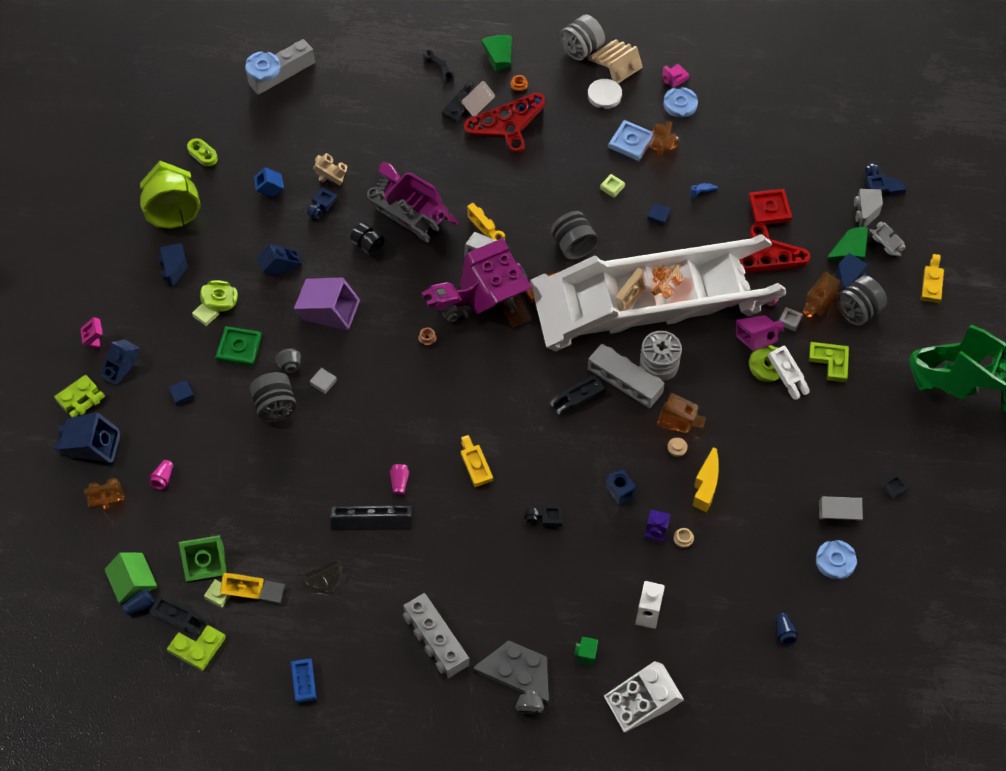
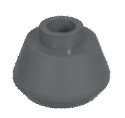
M285 349L278 353L275 361L282 371L293 373L300 366L301 354L295 349Z
M526 690L524 694L519 696L515 708L519 713L541 714L544 710L541 696L537 695V691Z

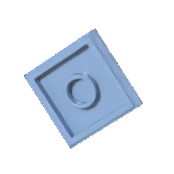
M624 120L609 142L608 148L640 161L655 138V133Z

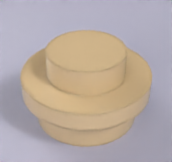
M673 438L668 443V451L675 457L682 456L687 451V443L681 438Z
M687 528L678 529L674 534V542L679 547H689L694 541L693 533Z

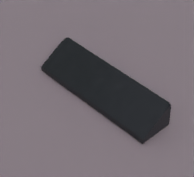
M412 506L332 507V530L411 529Z

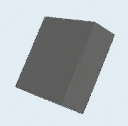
M265 580L260 595V602L280 605L285 591V584Z

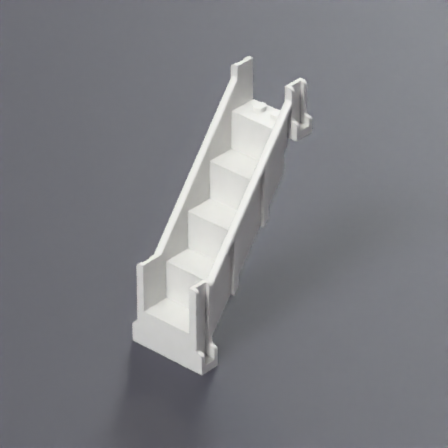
M758 235L746 240L603 261L597 256H593L550 277L547 274H542L531 279L530 282L546 347L556 352L570 346L571 340L579 335L609 330L610 334L634 326L665 321L667 325L674 324L690 317L712 314L739 304L741 312L748 317L761 311L762 305L784 296L786 289L779 283H776L764 289L749 291L750 286L745 280V269L740 264V259L771 246L772 243L765 236ZM636 269H642L646 282L645 290L629 310L619 311L615 296Z

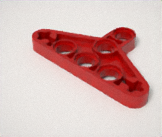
M536 92L467 119L464 123V129L470 136L506 138L510 150L513 153H520L525 148L521 131L545 107V97L543 94ZM538 98V100H540V104H537L535 102V99ZM528 101H530V104H531V107H532V109H530V110H529V105H528V103H527ZM519 104H524L526 106V109L524 111L520 112L516 110ZM504 110L510 112L507 118H502L500 113ZM486 117H492L493 122L491 124H485L484 119ZM478 121H481L483 128L480 127ZM471 124L474 125V128H475L474 130H471V128H470V125H471ZM512 125L515 126V131L508 133L506 128ZM514 141H520L521 146L519 148H513L512 143Z
M754 223L752 225L750 238L758 236V234L754 233V230L760 229L763 231L761 235L769 239L772 245L740 259V264L743 265L745 273L799 268L808 265L810 260L809 251L771 240L767 227L762 223ZM786 257L789 261L784 263L779 258ZM768 259L771 263L763 264L761 260ZM748 260L751 261L753 265L745 266L743 262Z

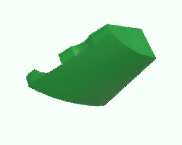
M496 35L481 39V44L487 52L489 62L495 72L511 67V35Z
M868 227L848 230L828 255V260L841 262L850 253L864 261Z

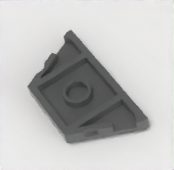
M507 641L474 667V672L522 693L526 690L537 691V695L541 696L542 702L548 703L547 657Z

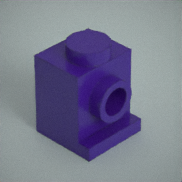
M651 509L645 538L664 542L670 514Z

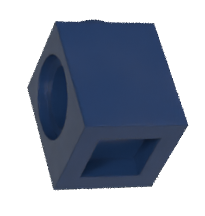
M623 469L618 472H612L606 478L605 488L618 505L635 496L636 485ZM616 484H622L623 487H617Z

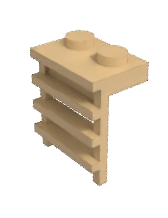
M617 39L587 57L589 61L608 67L612 80L616 83H620L643 68L637 46L632 48L631 44L619 43Z

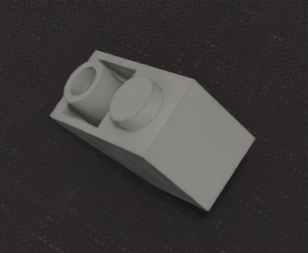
M859 189L858 196L854 198V207H857L856 222H859V227H866L880 214L883 205L881 189Z

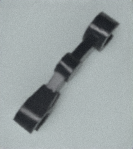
M427 50L428 56L423 54V60L427 63L433 62L442 69L443 81L447 83V77H451L452 81H454V73L448 68L446 60L434 56L432 50Z

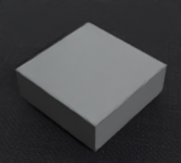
M785 307L780 320L785 328L796 331L803 314Z
M321 368L310 380V385L326 394L337 381V377Z

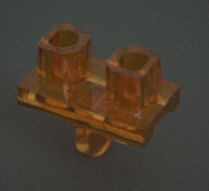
M667 121L665 125L656 123L653 128V134L660 136V138L653 136L650 147L658 150L657 155L661 157L667 147L672 150L680 143V139L676 134L671 133L672 122Z
M675 264L673 268L670 267L668 270L664 265L661 268L654 267L652 270L654 278L652 280L657 284L651 293L654 296L660 294L666 299L671 297L675 290L669 285L670 281L675 286H678L685 278L679 272L681 266Z
M116 478L109 479L107 484L101 486L96 482L88 484V488L84 489L89 507L103 505L104 509H108L109 503L125 500L120 481L118 482Z

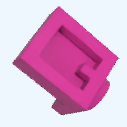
M677 64L671 69L668 66L663 67L662 78L665 83L675 88L688 80L689 74Z
M93 317L80 330L82 344L97 349L100 347L99 337L102 335L100 319Z

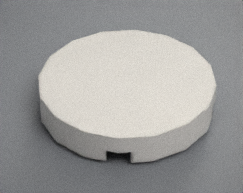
M599 79L590 84L588 88V99L597 108L604 107V109H610L617 106L621 101L622 89L613 80Z

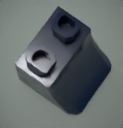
M98 412L66 419L65 425L59 427L58 433L61 436V440L56 442L53 448L59 455L65 454L69 458H84L102 462L114 461L120 439V431Z

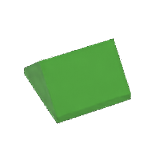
M220 535L179 542L186 581L222 576L223 573H227L224 547Z
M120 552L104 569L119 604L129 601L140 590L148 589L151 591L158 588L143 553Z

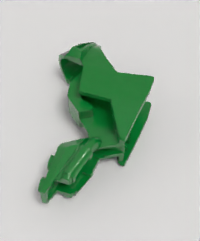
M970 325L962 342L919 349L910 355L909 364L920 391L927 392L936 387L963 400L966 396L977 395L980 387L1001 390V410L1006 413V343L984 329ZM987 355L993 356L990 365L982 367L979 364ZM944 361L954 362L953 365L945 362L943 368H935Z

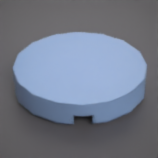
M262 51L254 53L247 58L245 65L246 73L251 79L259 82L274 79L280 71L279 59L271 52L263 53Z
M683 87L681 89L672 88L664 96L663 106L672 116L688 117L697 109V96L690 89Z
M828 541L820 546L816 554V565L825 576L831 579H844L850 576L856 567V553L849 544L843 541Z

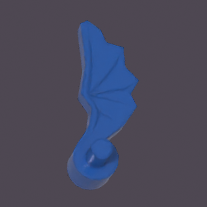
M711 183L694 185L691 187V197L694 198L699 192L717 190L718 187Z

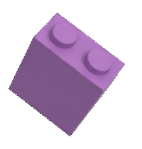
M344 278L306 279L294 310L303 320L349 330L360 299Z

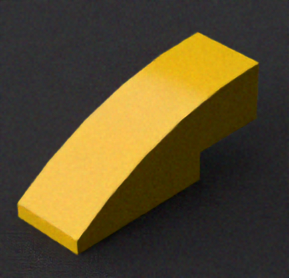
M714 447L698 473L694 485L699 490L694 497L693 506L706 513L712 503L719 472L717 449Z

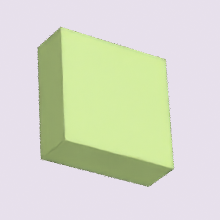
M610 174L600 185V189L615 197L625 187V182Z
M201 304L192 312V315L207 326L219 315V312L210 310Z

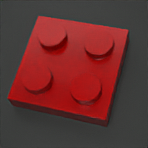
M785 189L749 193V201L755 223L767 225L792 221Z

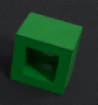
M582 637L581 644L576 643L574 656H578L577 664L594 667L598 646L597 639Z

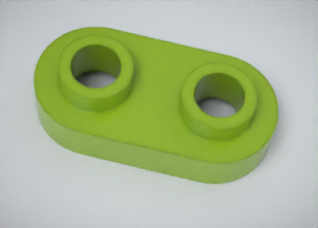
M198 138L188 142V152L204 166L216 164L218 160L217 153L207 143Z

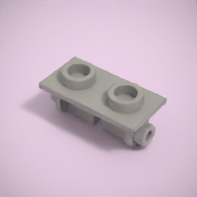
M881 221L876 225V230L870 229L874 240L882 243L885 246L884 250L889 255L901 256L898 251L901 252L905 249V242L897 234L890 238L889 236L894 231L886 223Z

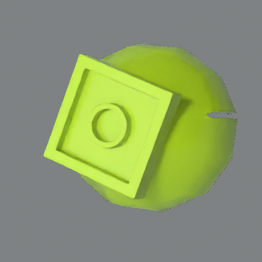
M159 161L140 183V187L143 189L140 196V205L146 221L160 228L171 229L183 226L180 209L185 225L196 218L200 209V199L194 183L189 180L191 178L189 171Z

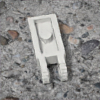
M785 345L767 355L786 388L788 387V392L793 399L797 400L800 398V393L795 383H797L803 395L809 393L810 390L804 380V376Z

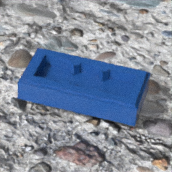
M312 658L292 661L291 669L296 704L316 701Z

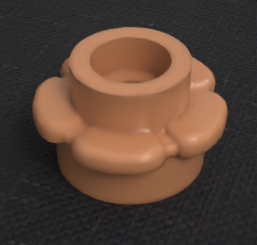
M424 328L420 331L418 340L420 343L428 346L437 340V336L433 329Z

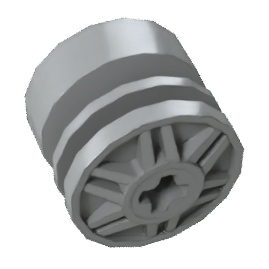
M585 14L576 19L573 24H569L566 28L562 29L560 40L564 49L572 58L583 60L592 51H595L604 44L605 34L597 20Z
M667 331L650 333L642 343L640 366L649 374L659 377L662 382L670 380L679 369L682 345L679 339Z

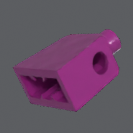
M764 315L736 320L737 338L752 351L776 343L778 341V333L784 331V324L781 320L773 322Z

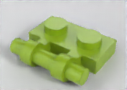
M84 375L54 397L66 412L74 409L69 412V415L73 418L79 415L82 416L91 406L98 405L105 395L102 391L94 394L98 391L97 386L87 375Z

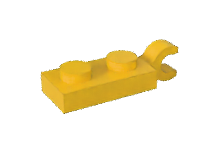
M474 203L467 206L468 218L484 236L496 241V238H503L505 241V234L502 231L495 230V224L491 219L488 220L480 207H477Z
M933 254L930 266H925L922 301L940 303L944 269L939 268L940 255Z
M469 435L461 437L463 441L461 444L464 449L461 451V456L474 487L492 482L493 476L480 446H473Z

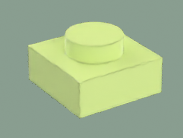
M215 579L205 593L204 598L223 608L231 595L220 594L221 582Z

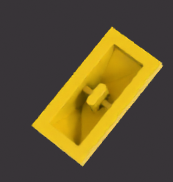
M223 573L220 594L260 599L264 579Z

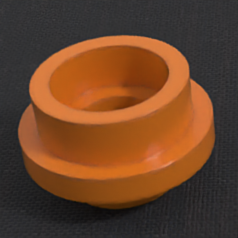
M516 75L511 80V88L515 91H524L528 86L526 78L522 75Z

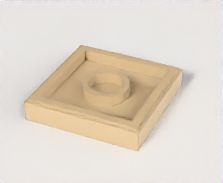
M637 268L615 296L619 311L629 310L645 290L646 282L642 269Z

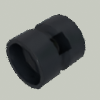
M362 222L354 228L350 240L358 247H361L367 254L373 256L383 247L385 237L375 232L367 223Z

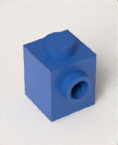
M265 167L254 176L257 192L273 198L284 189L282 174Z

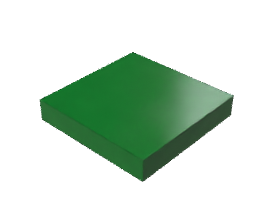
M225 326L215 357L216 361L253 367L263 336L262 332Z

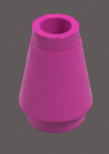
M163 460L150 475L149 484L153 488L162 490L168 486L173 468L172 462Z
M403 464L392 465L390 476L393 494L403 495L405 494L409 476L408 466Z

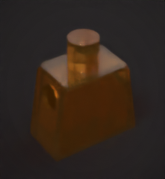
M825 271L808 292L806 306L802 310L803 313L808 317H812L814 313L822 315L836 300L841 281Z
M670 393L661 409L657 426L688 433L692 425L703 428L706 418L697 415V404Z

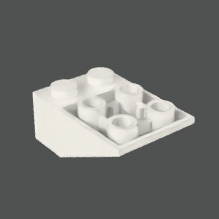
M656 661L604 695L624 732L669 711L684 700L664 665Z

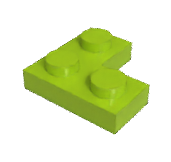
M811 342L809 362L828 364L827 380L846 382L848 377L849 346Z
M207 625L197 641L178 632L168 646L167 651L203 672L226 636Z

